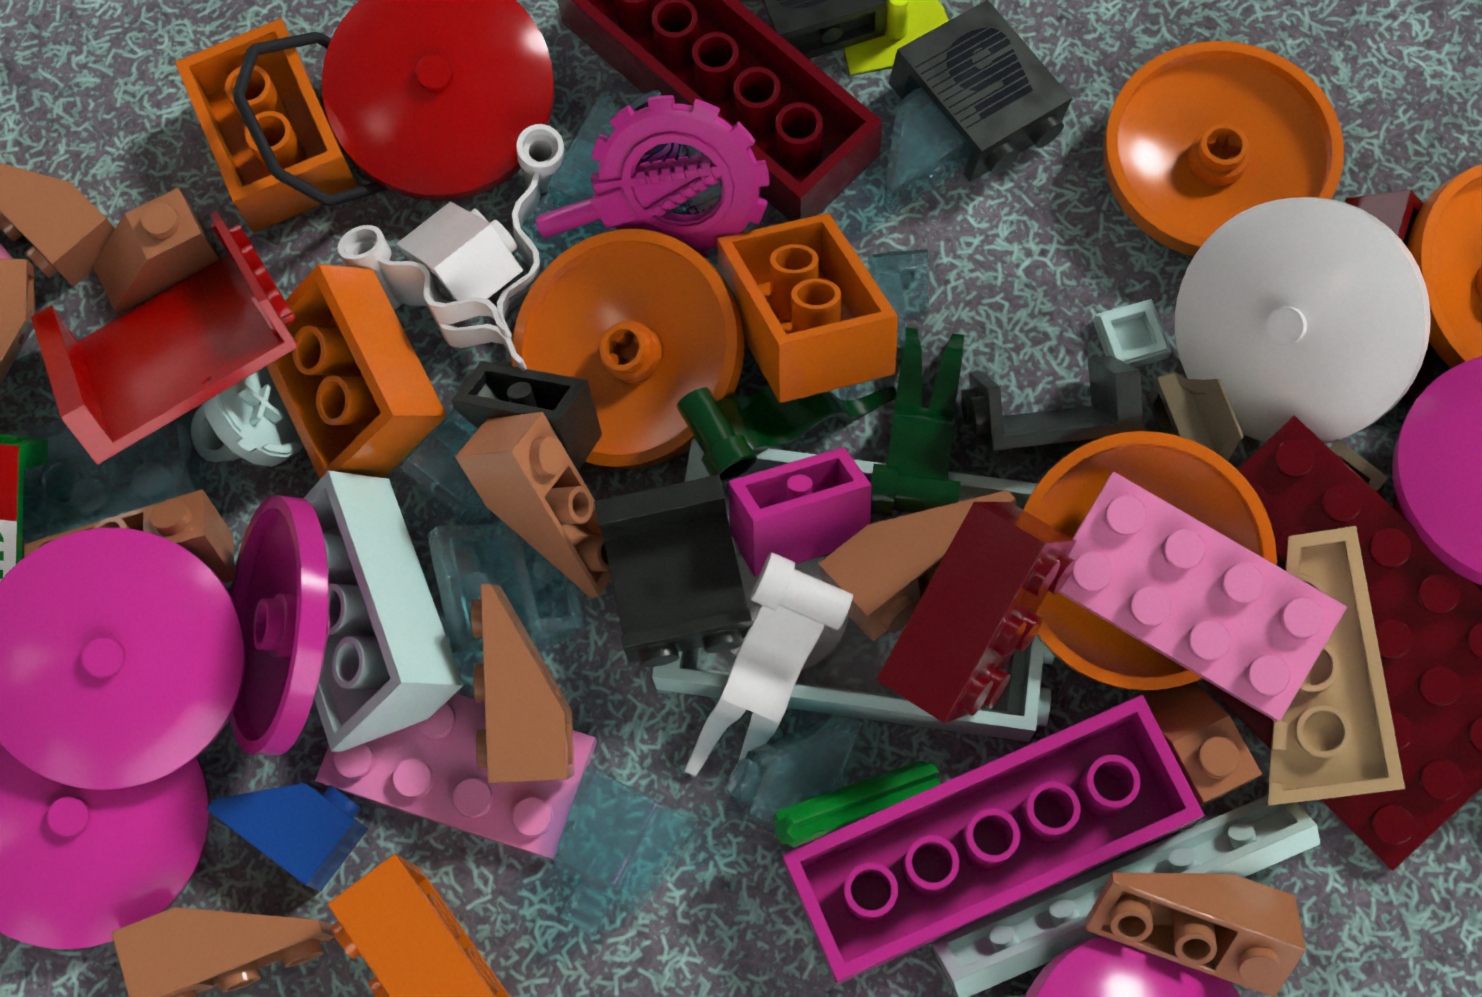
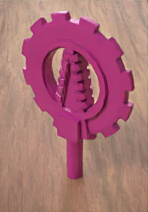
M674 95L649 97L647 101L648 107L634 111L628 105L617 112L609 121L615 128L609 137L599 134L591 156L592 159L600 162L599 173H592L591 175L594 190L593 196L537 216V229L542 237L548 238L601 220L606 229L616 227L617 230L644 229L663 233L687 244L703 257L709 258V250L717 247V238L742 233L749 222L759 225L768 203L767 200L759 198L760 187L769 186L770 183L767 164L765 160L756 161L750 146L754 145L755 139L740 122L731 126L728 122L717 116L720 108L699 99H695L693 106L675 103ZM678 143L688 145L704 154L703 157L699 154L692 155L690 159L685 156L679 157L678 160L672 158L666 159L665 162L658 160L653 161L652 164L649 162L640 163L638 166V162L643 154L660 144ZM721 179V197L714 206L706 211L691 215H681L667 211L677 207L678 203L682 204L687 201L689 197H694L699 191L706 190L710 185L713 186Z

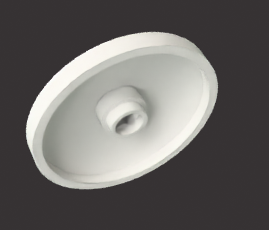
M1317 197L1279 199L1259 204L1231 218L1219 227L1197 251L1186 270L1177 297L1175 309L1176 345L1181 364L1188 379L1221 380L1243 434L1266 442L1295 415L1326 444L1337 439L1346 438L1369 427L1386 415L1406 394L1414 382L1426 354L1430 335V304L1425 281L1413 255L1403 241L1379 219L1360 208L1332 199Z

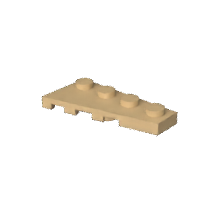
M1356 526L1289 536L1287 538L1285 571L1346 605L1347 609L1281 721L1273 720L1266 805L1271 806L1405 789Z

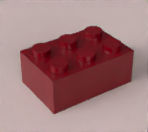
M973 502L876 680L944 724L968 714L972 716L981 710L983 706L989 709L992 708L1009 683L1011 675L1003 670L1015 649L1021 652L1025 651L1042 624L1043 618L1038 616L1036 612L1048 591L1054 595L1057 594L1069 578L1075 565V560L1070 558L1069 554L1077 541L1010 502Z

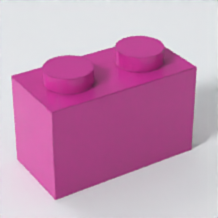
M845 447L728 481L729 521L733 542L754 577L759 576L770 552L792 560L795 564L832 553L866 525L870 524L872 485Z

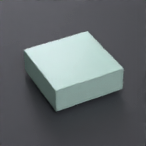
M1152 299L1095 314L1093 323L1105 356H1113L1133 367L1169 358L1172 351Z

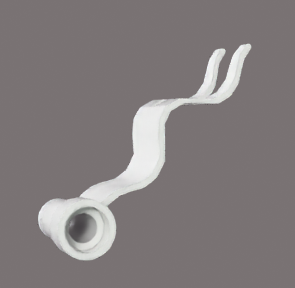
M535 124L527 127L520 133L517 139V158L521 168L524 170V183L528 189L516 201L512 211L513 238L517 244V252L531 269L528 274L504 289L497 301V310L502 322L506 325L505 319L510 310L524 301L531 286L540 275L539 251L532 240L522 231V225L536 210L540 193H546L555 187L558 180V169L561 167L564 159V143L561 135L553 127L544 124ZM504 345L506 361L508 364H511V353Z
M770 552L750 598L751 601L760 604L761 607L752 623L753 626L750 627L743 640L723 692L716 706L709 714L684 772L696 777L722 734L731 724L740 719L746 710H749L753 713L745 735L731 792L743 796L764 746L773 736L782 720L800 671L824 626L839 630L853 599L852 593L794 569V561Z

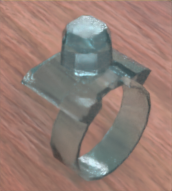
M893 249L885 250L879 254L868 255V272L898 315L897 348H905V314L929 312L928 249L911 251Z

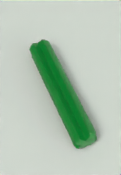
M917 761L780 809L773 817L776 827L775 835L781 844H788L792 847L813 841L940 785L941 783L938 779L939 770L934 763L926 764L923 761Z

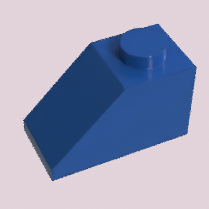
M302 783L215 798L206 809L304 885L318 891L323 890L369 829L354 818L361 807L332 785H329L323 794L308 784Z

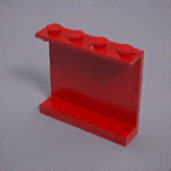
M218 211L210 214L214 222L210 226L228 252L227 256L79 341L52 305L31 316L60 417L97 465L298 348L296 341L287 328L288 325L297 321L296 317L284 300L283 295L240 224L237 223L228 228Z

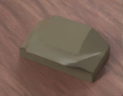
M1177 373L1156 378L1147 400L1159 431L1193 440L1208 447L1228 461L1244 436L1221 380L1188 379Z

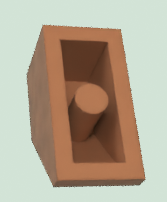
M176 188L126 212L96 258L93 267L114 311L119 314L173 287L220 260L199 216L181 190Z
M1196 682L1169 689L1144 690L1128 698L1129 701L1140 695L1144 696L1200 807L1245 787L1262 775L1230 715Z

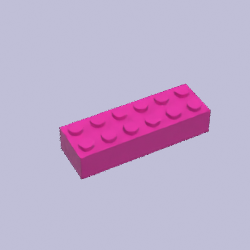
M1140 695L784 853L782 858L786 872L837 986L937 939L1184 829L1203 817L1204 813L1144 696Z

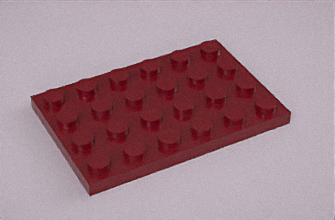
M1294 415L1237 470L1250 483L1267 512L1275 538L1277 566L1285 570L1287 538L1289 536L1356 526L1405 789L1320 800L1390 870L1394 871L1482 789V590L1472 581L1457 574L1434 555L1419 537L1415 528ZM1200 679L1271 750L1273 720L1205 679Z

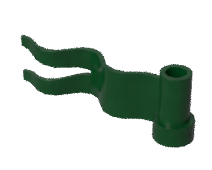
M906 327L887 464L874 463L871 514L892 516L893 510L917 513L959 501L961 482L948 480L954 434V416L963 356L964 335L952 334L940 363L929 407L924 408L922 407L921 342L918 336V329Z
M770 386L756 394L731 396L718 401L715 400L709 388L702 387L685 395L677 403V409L704 452L701 461L710 476L720 474L721 483L740 476L753 466L757 460L754 451L785 446L797 440L821 422L834 416L842 415L849 420L861 418L894 400L897 391L892 386L854 400H841L832 392H823L779 403Z

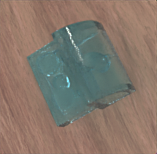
M500 518L493 524L437 526L427 535L452 653L483 651V638H474L471 626L472 600L481 599L482 584L501 586L536 648L561 642L585 628L575 584Z

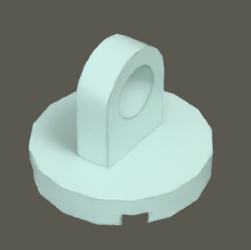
M266 366L202 403V406L195 412L191 422L193 445L201 457L211 462L233 461L242 457L255 465L273 467L299 453L304 446Z

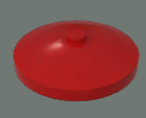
M359 0L336 28L324 58L322 70L323 104L332 131L352 162L372 180L391 191L415 199L428 201L460 200L487 192L504 183L521 169L517 158V139L520 133L527 127L535 124L549 126L554 105L555 84L547 45L534 20L516 0Z

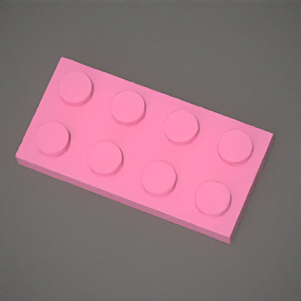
M1114 471L1109 476L1072 538L1077 542L1071 550L1069 557L1075 560V565L1066 583L1058 592L1274 721H1281L1347 609L1346 605Z
M455 693L425 721L342 752H331L328 746L315 782L326 787L332 785L341 792L556 861L597 740L593 736L573 730L575 775L567 780L488 783L487 768H479L476 759V733L478 729H486L485 703H477L474 698Z

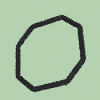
M310 32L251 45L246 50L233 90V98L269 172L277 180L325 206H336L389 190L381 184L373 182L329 195L280 167L245 97L257 56L315 43L327 49L331 38L323 33Z

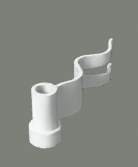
M362 225L355 227L340 239L337 249L345 266L373 269L394 310L402 304L428 306L441 334L450 346L466 348L489 342L504 344L509 349L516 366L522 371L527 369L524 360L516 352L510 338L512 334L508 326L502 322L497 307L489 299L474 297L445 303L430 271L424 264L415 261H390V247L382 231L376 226ZM477 316H490L497 324V326L484 324L460 328L450 326L451 324Z

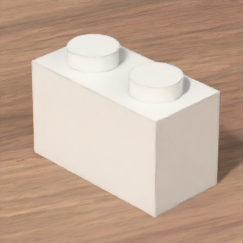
M452 202L446 204L396 243L408 261H415L425 265L430 271L443 299L449 303L474 297L488 299L523 271L512 255V252L517 249V244L499 221L494 219L489 223L477 209L474 208L469 212Z

